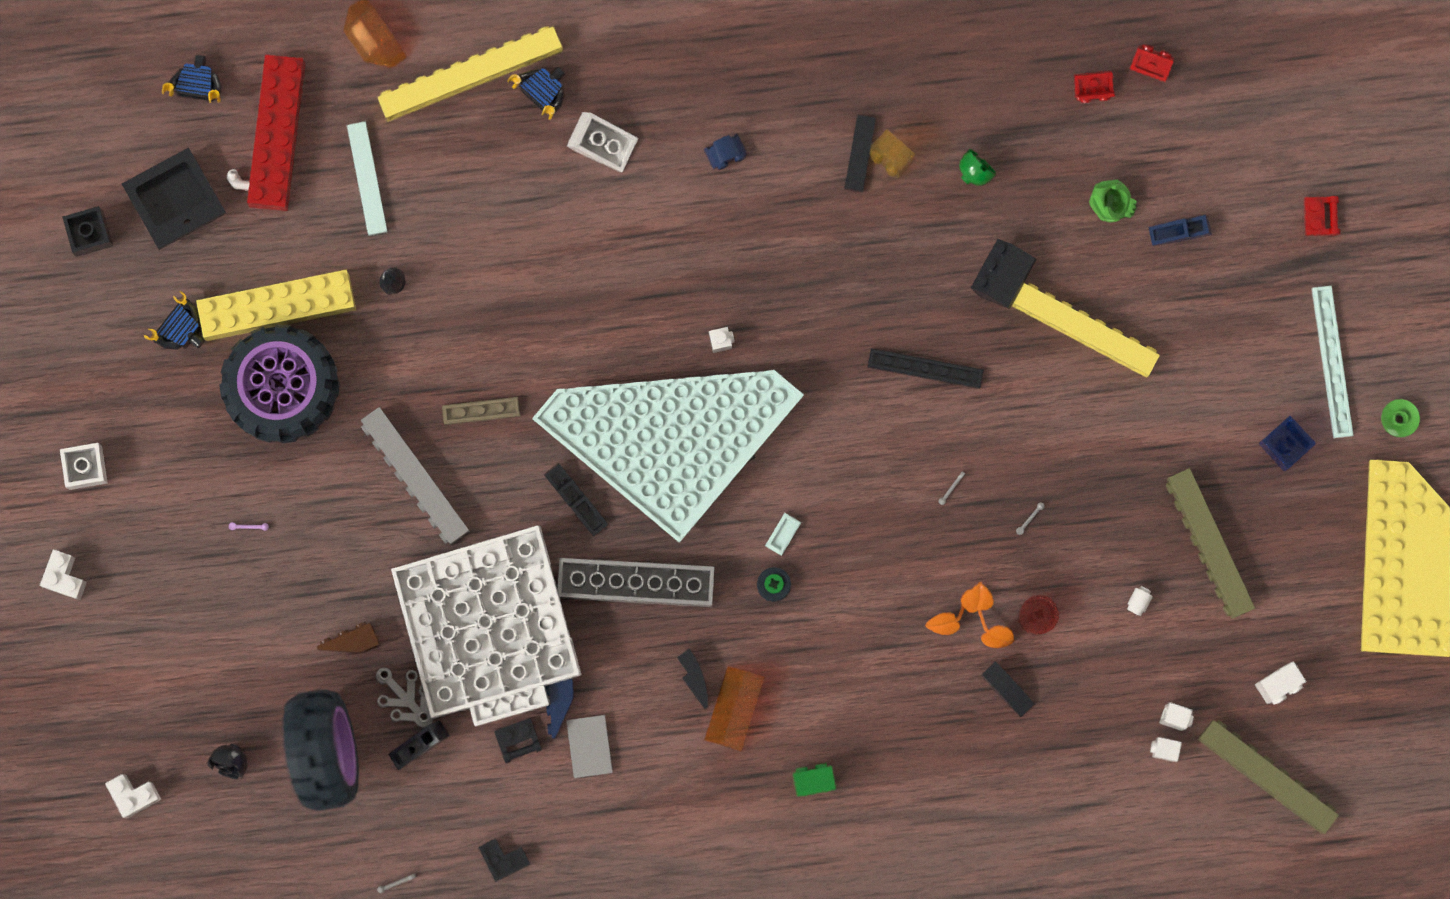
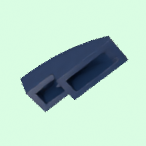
M1206 215L1189 219L1184 218L1148 227L1152 246L1212 235L1209 219Z

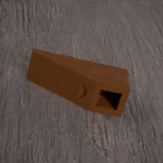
M362 622L355 626V630L349 632L347 629L338 633V637L332 640L330 637L321 640L320 645L316 647L319 651L365 653L381 645L372 624Z

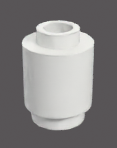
M1142 586L1140 589L1135 588L1128 602L1127 610L1139 616L1143 612L1145 613L1153 597L1150 595L1151 591Z

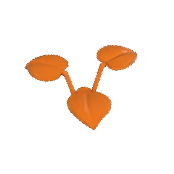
M981 582L964 592L961 597V609L956 618L953 613L945 612L934 616L925 624L928 629L937 634L951 635L960 629L958 621L961 619L964 609L970 613L978 610L984 631L986 632L981 636V640L986 646L1003 648L1015 641L1012 630L1006 626L997 625L993 626L990 630L987 628L981 610L990 609L993 606L994 600L990 591Z

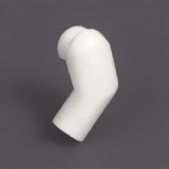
M235 169L228 171L227 179L234 189L249 190L250 181L242 180Z

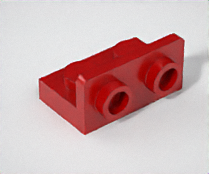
M1143 44V46L1138 45L1130 69L1166 82L1174 58L1171 57L1172 54L1162 50L1157 52L1153 50L1152 46Z

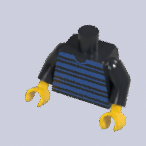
M196 55L194 65L184 64L183 68H180L168 83L163 84L162 94L170 91L169 96L172 97L175 90L176 95L179 97L205 100L210 103L216 98L219 103L221 102L220 92L222 85L212 68L205 66L207 57Z
M556 67L551 73L542 68L541 70L526 71L519 75L512 74L507 81L514 82L513 89H516L520 84V91L543 111L542 115L548 113L549 120L552 119L554 113L562 106L564 92L562 84L558 81L565 73L559 67Z
M179 291L182 294L181 299L173 296L178 304L157 331L148 328L152 332V336L149 338L144 335V338L153 340L154 343L165 349L178 350L181 347L186 349L190 343L199 349L205 342V339L198 335L202 329L199 325L198 310L189 299H186V295Z

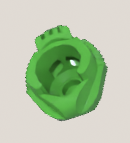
M1119 180L1098 182L1095 184L1089 200L1093 211L1100 220L1105 222H1117L1123 217L1131 218L1134 216L1137 208V201L1130 198L1129 189Z

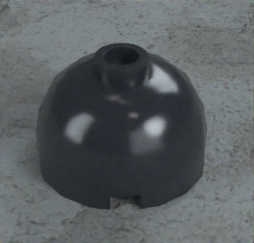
M222 745L213 750L207 765L212 770L214 767L219 769L218 774L225 777L238 779L240 776L243 779L247 768V758L240 751L241 748L238 745Z

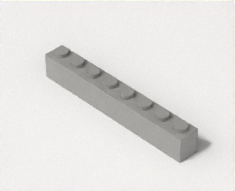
M380 407L361 420L363 426H361L362 430L367 436L371 434L374 438L372 443L378 452L382 449L386 456L383 459L389 467L392 465L397 471L394 474L399 481L402 482L404 480L408 487L405 489L411 497L416 496L419 500L417 506L423 513L427 511L430 516L428 521L433 528L438 527L442 533L439 536L444 543L449 542L452 546L469 534L468 528Z

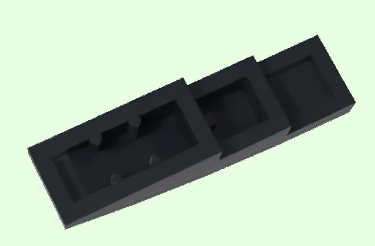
M559 463L543 474L593 537L608 525Z

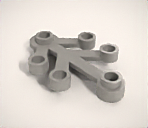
M380 668L376 673L377 682L387 684L400 699H392L381 695L377 700V705L380 708L387 706L407 707L413 713H402L400 710L395 709L390 714L391 720L393 722L414 721L419 727H426L432 723L433 718L430 716L425 693L421 691L422 685L418 691L421 696L420 707L414 702L415 681L418 677L417 672L414 670L406 673V693L392 679V673L388 668ZM386 672L388 677L383 678L381 673ZM413 674L415 678L409 679L408 675ZM380 699H385L387 703L381 704ZM398 713L400 718L395 719L393 714ZM425 714L427 719L422 720L420 715Z

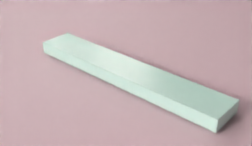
M366 121L347 125L368 235L386 233L387 227Z

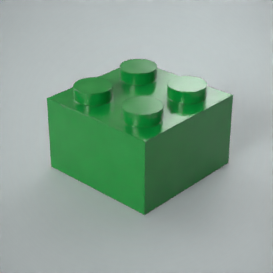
M827 763L815 765L813 770H808V767L798 768L796 773L792 774L796 797L836 790L832 766L827 767Z

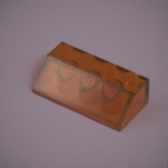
M727 667L704 739L705 741L741 752L765 678L764 676Z

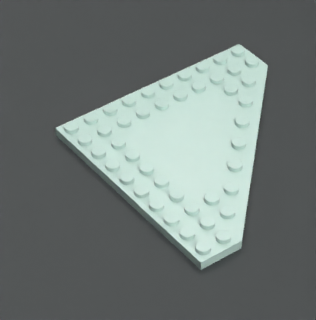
M775 370L557 389L532 419L680 543L801 400L804 394Z

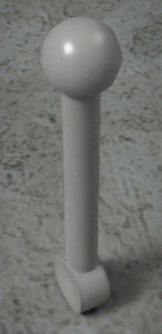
M963 471L960 473L958 478L955 480V482L952 484V486L949 488V490L946 492L943 498L939 499L940 505H944L946 503V499L948 498L950 493L953 491V489L965 475Z
M1038 503L1036 510L1021 527L1017 528L1016 533L1018 535H1022L1030 521L1040 510L1044 509V503Z
M412 874L386 886H379L377 891L384 893L386 889L416 878V875Z

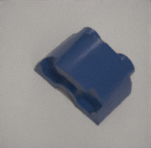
M737 133L732 137L730 135L714 141V145L704 149L713 170L717 168L722 170L729 166L728 162L732 160L740 162L748 155Z

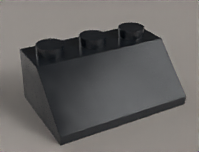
M997 239L971 289L979 297L1010 309L1037 259L1015 245Z

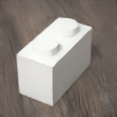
M1169 703L1165 705L1159 723L1182 731L1191 726L1194 716L1191 715L1192 710Z

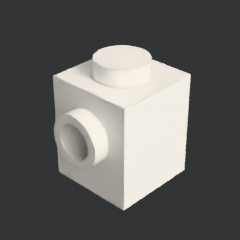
M728 327L709 331L713 353L732 349L731 343L735 341L733 332H729Z

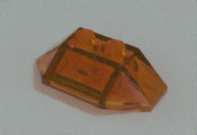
M359 0L349 7L343 32L364 62L393 68L407 58L391 31L368 0Z

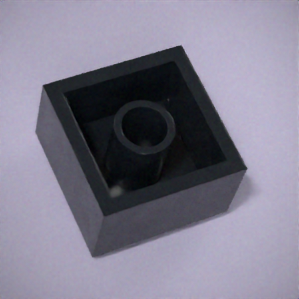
M100 206L62 217L72 253L76 257L113 247L105 215Z

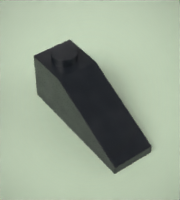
M438 720L423 728L388 755L396 768L400 770L440 744L450 735L441 721Z

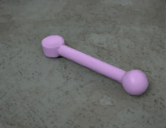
M232 522L229 524V529H262L266 531L269 525L267 523L262 525H236Z

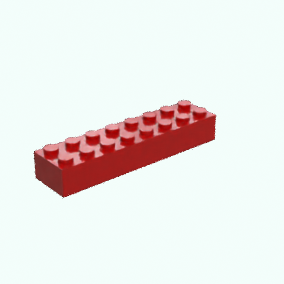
M265 55L247 204L250 208L288 211L305 72L303 58Z

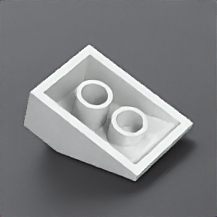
M582 112L567 147L619 172H623L638 138L592 113Z

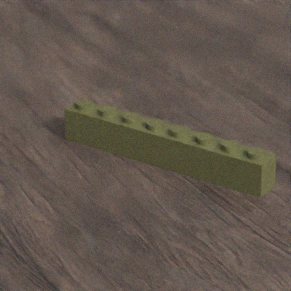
M1190 468L1169 477L1166 488L1175 497L1174 505L1178 512H1182L1184 517L1182 522L1186 529L1189 528L1192 534L1190 539L1193 545L1197 546L1200 551L1198 553L1202 564L1205 563L1208 568L1206 573L1209 580L1214 581L1217 587L1214 590L1217 597L1223 600V610L1226 616H1230L1233 619L1255 609Z
M1220 720L1210 721L1197 740L1318 832L1325 834L1339 816L1335 813L1336 808L1329 803L1326 805L1320 801L1321 797L1313 791L1309 793L1305 790V785L1299 780L1295 779L1293 781L1289 778V773L1281 767L1278 769L1272 765L1274 762L1265 755L1264 757L1259 755L1256 747L1243 743L1241 741L1243 738L1236 732L1230 733L1226 730L1227 726Z

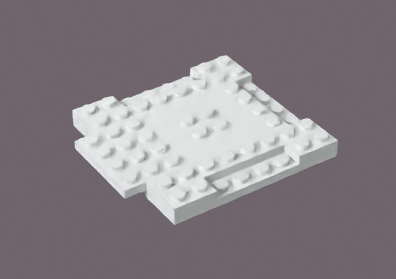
M534 526L391 569L431 718L435 719L470 708L474 726H480L548 706L550 703L545 686L582 675L572 638H570L540 526Z

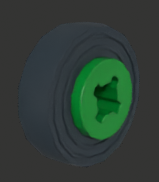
M767 568L758 577L757 589L765 600L771 602L781 601L790 592L791 580L787 572L781 568Z

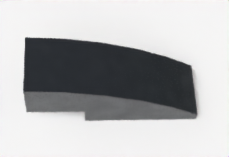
M689 648L677 657L688 673L682 679L706 710L708 708L706 683L702 670Z
M996 661L981 675L1020 717L1034 705L1027 694Z

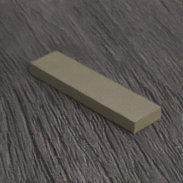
M518 397L442 405L444 425L520 417Z

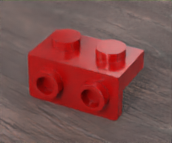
M1112 71L1074 74L1075 97L1081 103L1091 102L1092 99L1107 101L1111 99L1110 97H1115Z

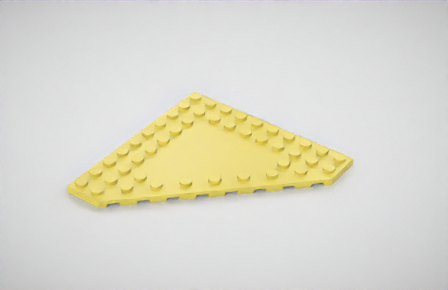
M1369 460L1361 651L1450 657V507L1409 462Z

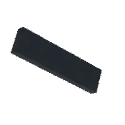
M857 115L844 187L846 190L863 192L876 121L874 117Z

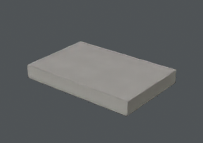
M605 715L566 720L574 778L613 773Z

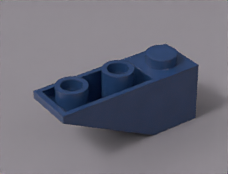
M573 679L545 686L547 696H550L547 716H551V723H548V735H552V739H556L574 700Z

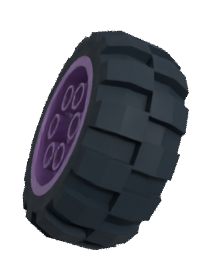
M276 324L275 327L271 328L263 326L251 331V335L244 340L240 338L231 348L232 353L228 359L224 360L220 372L222 374V383L219 384L221 399L224 401L226 411L232 420L246 433L256 437V439L269 443L281 442L284 444L297 442L298 438L303 436L309 437L319 430L318 427L323 421L329 419L335 409L336 397H339L340 382L337 376L338 370L330 353L314 335L303 329L292 328L290 325ZM279 355H285L284 360L279 364ZM269 360L275 361V366L272 369L266 368V363ZM288 362L294 363V368L291 371L285 370V365ZM258 365L264 369L263 372L255 370ZM303 368H306L308 372L307 374L296 375ZM263 376L261 384L257 385L254 383L255 377ZM299 379L302 381V385L299 388L292 387L295 380ZM273 380L282 382L286 388L278 387ZM261 389L257 395L252 397L251 391ZM295 392L305 397L301 404L293 397ZM270 393L271 399L263 402V394ZM284 395L290 396V401L287 404L281 403V398ZM274 402H278V413L271 412Z
M319 689L298 693L286 702L284 707L285 713L283 714V743L287 768L294 792L297 794L301 805L310 810L324 811L345 807L356 798L359 786L357 746L347 707L341 699V695L335 691Z

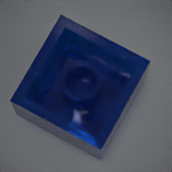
M1291 416L1287 417L1259 443L1284 472L1316 444Z

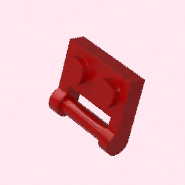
M1338 196L1304 198L1305 236L1340 235L1337 211ZM1324 204H1330V229H1325Z

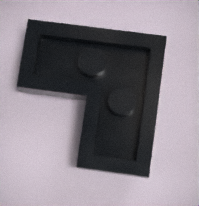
M496 838L478 847L495 882L530 865L522 847L504 855Z

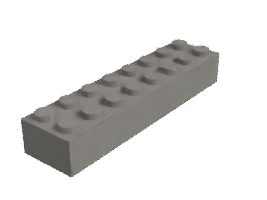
M569 558L559 559V599L712 607L714 567Z

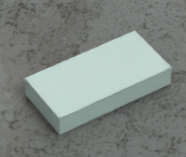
M784 513L765 547L782 556L801 522Z

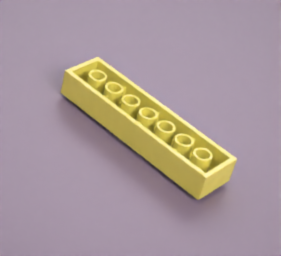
M347 270L196 300L203 338L206 341L249 333L263 326L271 328L275 327L276 324L288 325L356 311L350 276Z

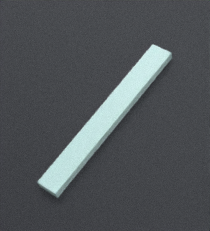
M1332 286L1312 288L1333 439L1353 436Z

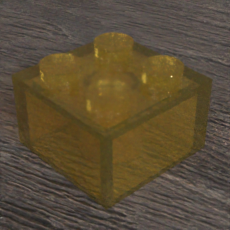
M887 129L873 143L870 150L871 159L878 165L881 163L891 177L895 176L897 178L913 163L915 153Z

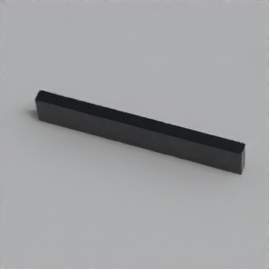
M872 348L867 368L976 389L981 387L984 371L983 369Z

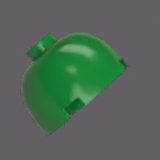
M969 149L960 160L959 169L963 174L961 179L968 185L972 183L976 186H983L989 183L997 174H995L996 172L984 158L977 157L979 154L972 149Z

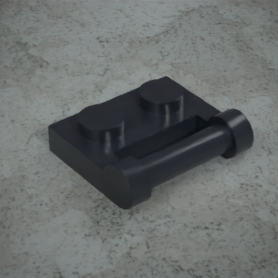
M531 718L494 731L505 764L510 763L512 759L534 751H542ZM532 738L533 744L508 753L507 747Z

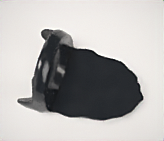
M396 267L385 270L379 279L380 287L388 295L401 292L406 283L404 272Z

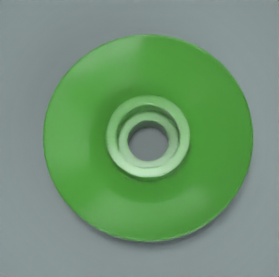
M1397 399L1384 407L1381 422L1384 429L1390 435L1400 438L1407 437L1418 428L1420 415L1414 404L1407 400ZM1397 416L1402 418L1401 423L1396 421Z

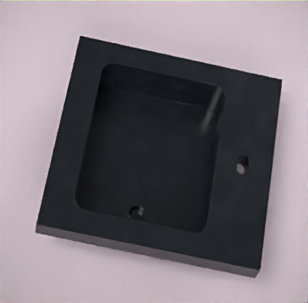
M189 147L122 183L124 190L159 250L226 214Z

